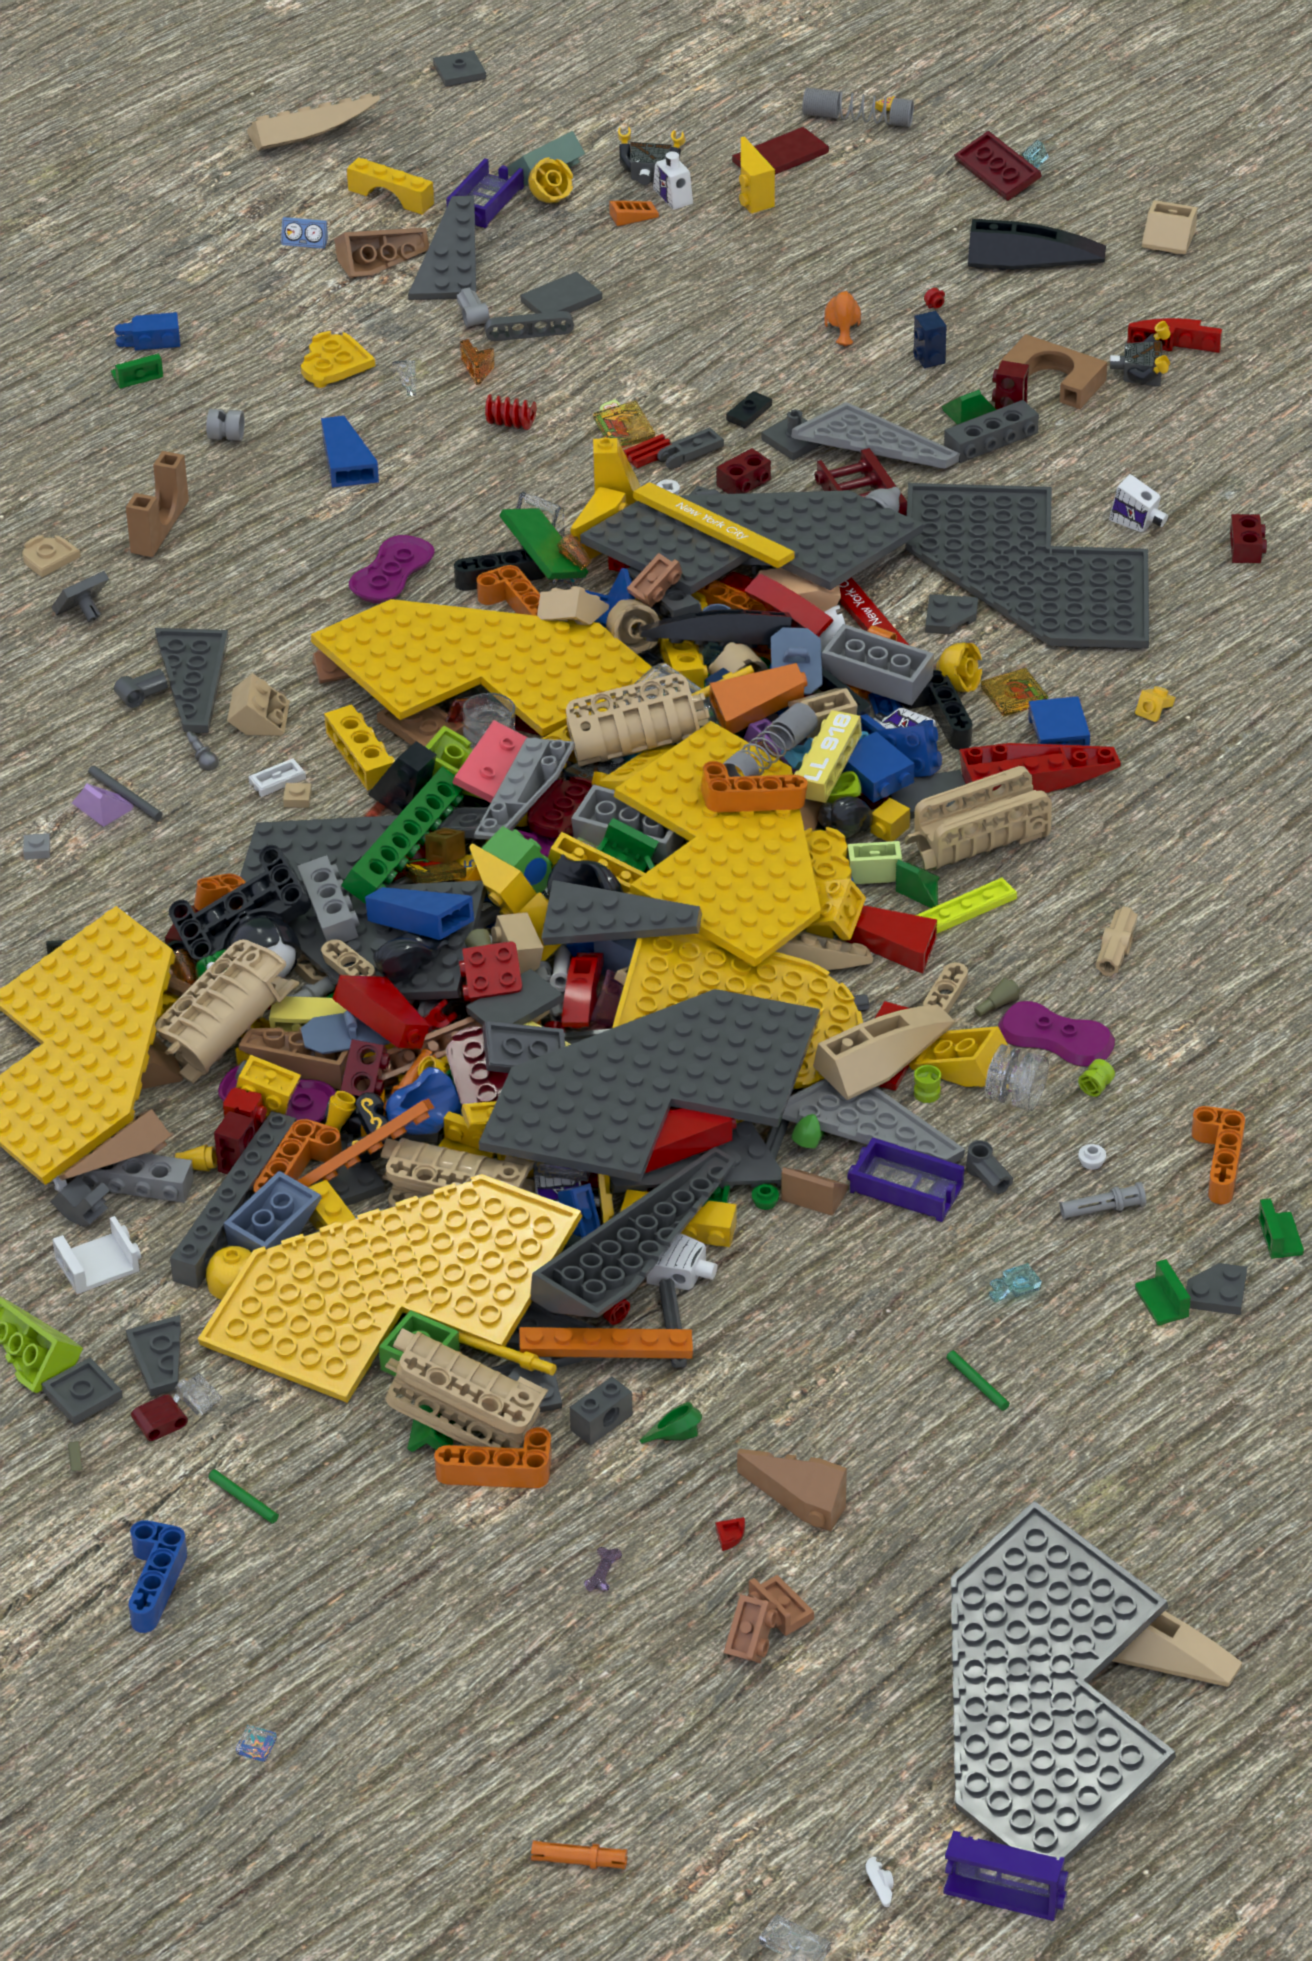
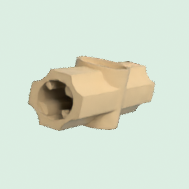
M1123 906L1121 909L1116 910L1110 927H1106L1104 930L1101 951L1096 961V969L1102 975L1112 976V974L1118 973L1124 955H1128L1130 952L1133 931L1138 914L1134 913L1132 908Z

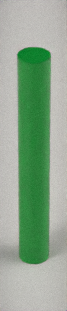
M954 1350L947 1354L946 1359L1001 1411L1009 1407L1010 1402Z
M216 1469L210 1472L208 1478L265 1520L271 1524L278 1520V1513Z

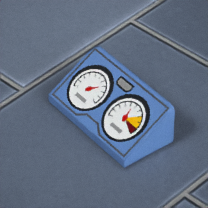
M283 217L282 245L311 248L326 247L328 241L327 221Z

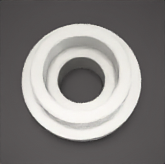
M1088 1144L1079 1150L1078 1158L1083 1167L1094 1170L1100 1168L1105 1162L1106 1151L1099 1145Z

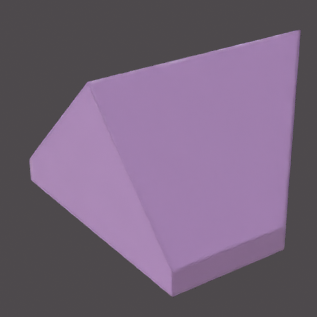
M87 783L72 802L73 805L103 827L128 813L134 807V805L119 794Z

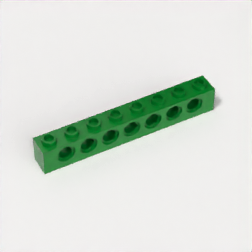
M442 766L354 865L341 886L365 904V897L382 887H386L384 883L389 886L398 874L396 870L401 872L408 863L409 859L407 857L412 859L420 849L418 844L424 846L425 835L429 834L430 831H436L443 822L441 818L445 820L454 808L452 806L456 808L465 797L462 794L464 789L452 783L455 775Z

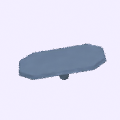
M783 627L771 636V669L797 663L800 672H804L807 678V687H804V695H810L822 686L821 639L808 628Z
M349 1011L313 1017L301 1028L305 1048L321 1054L349 1050L352 1039L380 1045L391 1043Z

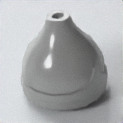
M897 487L889 489L880 488L870 492L864 500H873L883 508H891L898 512L901 491Z

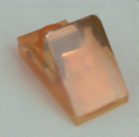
M469 339L460 341L461 361L474 383L479 385L494 368V349L489 348L478 351L477 347H473Z

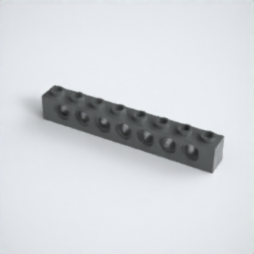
M274 1111L270 1112L170 1257L174 1282L196 1289L200 1287L206 1278L207 1264L211 1257L218 1250L228 1246L223 1223L254 1195V1183L292 1124L296 1122V1118Z

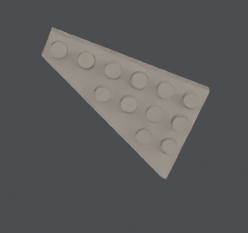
M847 402L792 428L791 437L794 439L859 452L870 448L874 455L944 469L959 462L960 453Z
M823 1079L790 1096L782 1119L798 1123L805 1116L815 1114L821 1131L867 1145L873 1137L952 1163L963 1159L965 1154L963 1147L877 1087L846 1100L826 1079Z

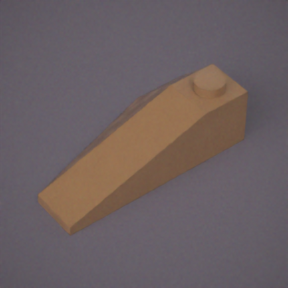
M156 1034L153 1045L149 1046L148 1054L150 1057L146 1072L142 1073L141 1089L183 1081V1077L179 1074L181 1070L178 1061L173 1054L167 1055L165 1053L168 1048Z
M739 1449L737 1452V1472L802 1521L814 1527L832 1531L846 1508L847 1468L820 1458L811 1457L809 1461L797 1460L796 1455L787 1454L785 1458H777L770 1452Z

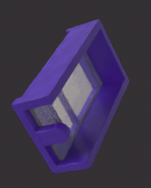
M484 158L446 198V204L448 206L452 196H474L475 225L487 228L488 223L519 190L524 188L523 169L519 168L508 179V168L502 165L498 169V176L489 174V160Z
M872 1137L867 1147H862L856 1165H851L847 1180L850 1181V1193L854 1194L857 1192L921 1214L924 1213L928 1216L936 1217V1221L943 1222L964 1186V1166Z
M953 1830L945 1853V1859L948 1860L945 1873L949 1875L943 1894L1055 1921L1058 1909L1064 1910L1067 1899V1891L1065 1889L1069 1872L1064 1871V1857H1060L1057 1860L1056 1857L979 1838L975 1840L971 1836L968 1838L962 1837L961 1832Z

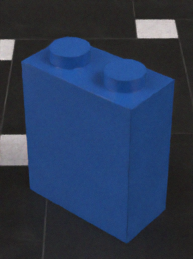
M877 732L858 741L842 773L853 771L858 776L861 782V793L873 803L914 783V762Z

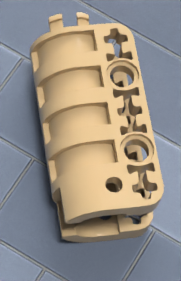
M671 674L570 701L566 707L567 727L571 741L575 743L573 750L578 766L581 767L600 761L605 762L683 741L697 730H700L699 727L709 722L708 708L705 709L703 703L705 700L704 693L691 696L687 679L681 674ZM647 687H656V689L645 691ZM648 696H656L657 698H655V699H649V698H647V697H648ZM600 699L607 700L605 702L595 704ZM604 708L607 709V711L600 712L598 711V709Z

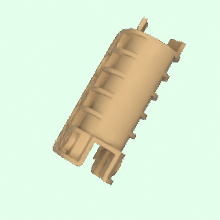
M1018 766L921 800L915 807V832L905 837V844L908 845L916 842L923 860V868L925 870H937L942 866L954 864L959 860L974 857L979 853L991 851L994 848L1008 845L1014 841H1018L1021 845L1048 836L1051 832L1052 801L1044 791L1033 790L1032 775L1025 767ZM1001 785L997 790L992 791L995 786ZM956 800L951 806L946 807L949 802Z
M248 940L236 941L158 1019L155 1024L157 1032L162 1038L172 1044L165 1053L168 1055L176 1052L175 1058L183 1067L179 1072L182 1077L194 1084L201 1076L206 1075L209 1072V1068L216 1061H220L227 1049L237 1043V1039L243 1033H246L257 1019L264 1015V1011L270 1005H274L276 1002L280 1003L292 989L299 986V982L296 980H286L277 976L286 967L285 960L278 954Z
M401 1138L399 1141L386 1139L382 1149L381 1157L389 1159L383 1179L393 1183L388 1197L389 1208L396 1206L395 1203L414 1196L421 1198L433 1194L435 1189L453 1183L457 1186L469 1182L471 1177L480 1174L535 1193V1181L526 1179L529 1171L533 1169L535 1161L506 1156L505 1160H497L487 1156H479L406 1138Z
M403 1328L401 1329L393 1347L404 1353L399 1361L390 1358L385 1365L386 1368L397 1373L386 1395V1402L390 1407L466 1446L501 1448L503 1446L506 1448H520L522 1446L525 1434L532 1428L540 1412L539 1405L549 1390L522 1377L515 1381L419 1331L413 1334ZM398 1394H402L404 1396L402 1398H396ZM419 1405H428L432 1408L433 1412L429 1413L419 1408ZM450 1420H453V1421H455L456 1423H454V1424L452 1425V1424H450V1423H448V1422H450ZM479 1431L485 1438L480 1439L472 1435L471 1432Z

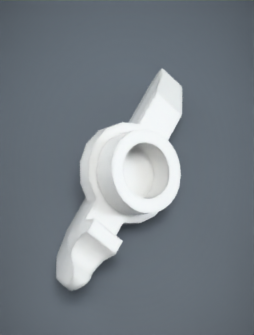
M871 1857L865 1865L866 1872L883 1906L889 1907L892 1898L890 1889L893 1888V1876L889 1870L884 1871L881 1869L882 1864L876 1861V1857Z

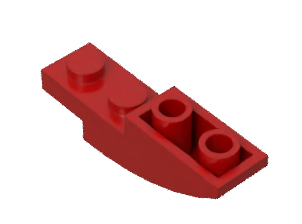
M1161 318L1133 322L1128 325L1127 343L1144 341L1152 333H1157L1155 326L1159 322L1165 321L1169 326L1170 337L1166 340L1159 339V341H1162V350L1173 351L1174 346L1220 353L1223 329L1201 326V320Z
M577 953L576 957H572L565 987L562 1027H572L575 1029L589 1027L597 1000L596 988L604 964L603 953Z

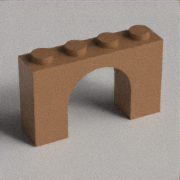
M1027 334L1002 358L1004 361L1028 364L1029 376L1037 371L1049 369L1066 373L1068 376L1060 383V403L1081 409L1107 379V361Z
M162 451L153 464L155 497L134 493L127 504L126 515L131 553L154 557L187 505L189 496L185 455Z

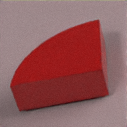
M744 1517L715 1522V1529L722 1551L733 1548L742 1540L745 1533Z

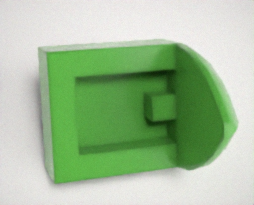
M810 1114L797 1123L791 1139L802 1147L817 1148L825 1132L820 1130V1124L816 1115Z

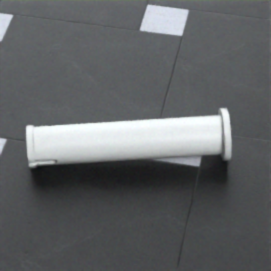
M562 944L555 951L553 975L550 978V984L560 992L565 991L571 953L565 946L566 944Z

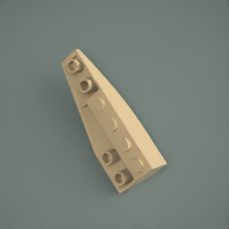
M370 93L359 97L360 99L354 101L351 98L339 100V104L331 105V102L319 104V108L315 109L307 106L298 109L296 113L290 114V111H283L277 113V117L269 118V115L256 118L257 121L252 122V125L247 129V133L257 151L301 142L320 136L356 118L380 100V96H372Z
M801 931L775 951L810 961L826 970L855 967L873 962L869 949L862 944H849Z
M938 1004L904 1009L879 1016L818 1043L813 1067L846 1100H849L889 1081L949 1030L955 1021Z
M1166 1611L1112 1660L1113 1662L1226 1687L1230 1686L1242 1667V1662L1235 1656Z

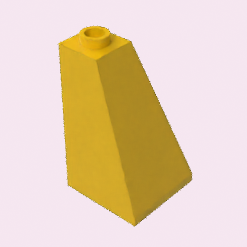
M593 439L594 493L600 486L626 493V503L629 506L635 503L637 500L633 499V491L640 488L641 485L618 439Z

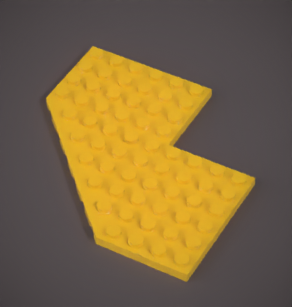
M390 599L311 634V642L399 720L481 684L543 737L567 725L566 707L570 701L661 677L658 671L618 638H614V635L600 623L595 622L591 625H578L574 620L569 619L568 622L559 620L547 621L541 620L538 616ZM600 699L595 704L605 702L607 700Z
M710 721L701 727L700 730L688 736L615 788V798L689 841L630 884V893L700 906L702 918L698 934L756 967L820 918L821 908L800 809L714 812L706 807L701 792L704 764L709 761H718L723 764L737 751H740L744 745L749 744V742ZM750 746V751L759 756L756 747ZM758 748L763 758L769 761L768 755ZM750 753V755L755 759L758 766L762 767L761 762L758 760V758ZM770 755L771 760L774 761L776 758ZM759 756V758H760V759L762 760V762H763L764 768H765V767H768L769 763L766 762V761H764V760ZM778 759L776 763H771V767L764 770L760 776L793 775L789 765ZM735 765L737 772L744 776L742 770Z
M117 906L105 912L96 921L86 926L78 934L65 941L56 950L43 957L38 963L0 989V1011L41 1044L0 1074V1147L44 1185L51 1182L134 1119L135 1111L133 1108L135 1100H138L140 1096L142 1073L146 1072L150 1057L148 1054L149 1046L153 1045L157 1030L155 1027L156 1019L160 1018L164 1003L162 1000L163 992L167 991L171 976L169 973L170 965L174 964L176 956L169 946Z
M480 1174L471 1177L469 1182L457 1186L453 1183L433 1190V1194L421 1198L414 1196L396 1202L394 1207L382 1211L378 1208L357 1215L358 1219L343 1224L339 1221L319 1228V1232L307 1236L300 1234L282 1240V1244L265 1249V1246L255 1249L198 1337L199 1345L348 1403L377 1356L379 1346L389 1336L402 1313L407 1314L410 1310L455 1329L460 1333L499 1346H506L532 1302L530 1294L532 1273L562 1252L582 1218L581 1211Z

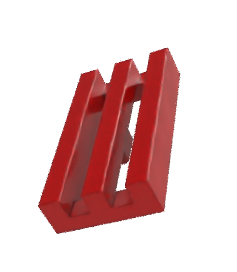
M660 434L625 449L624 453L632 465L640 468L658 460V451L671 444L668 438L665 439V436Z

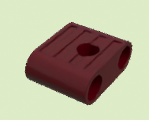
M169 1394L142 1404L131 1413V1418L148 1441H155L183 1428L188 1422L187 1416Z

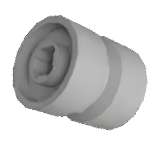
M209 409L206 423L208 439L222 440L223 437H226L230 441H242L245 427L243 411L229 410L228 413H225L223 409Z

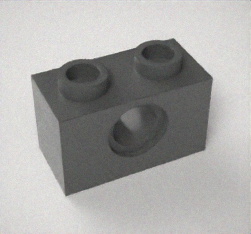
M610 1377L570 1406V1430L591 1446L633 1415L632 1391L615 1378Z

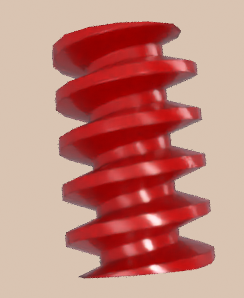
M489 394L486 399L485 416L489 424L496 422L499 426L505 424V426L511 427L514 425L517 429L523 427V429L529 430L536 417L537 405L535 401L529 407L528 400H524L522 406H520L518 398L514 400L513 404L510 402V397H506L504 403H502L500 395L497 396L495 401H493L492 394Z

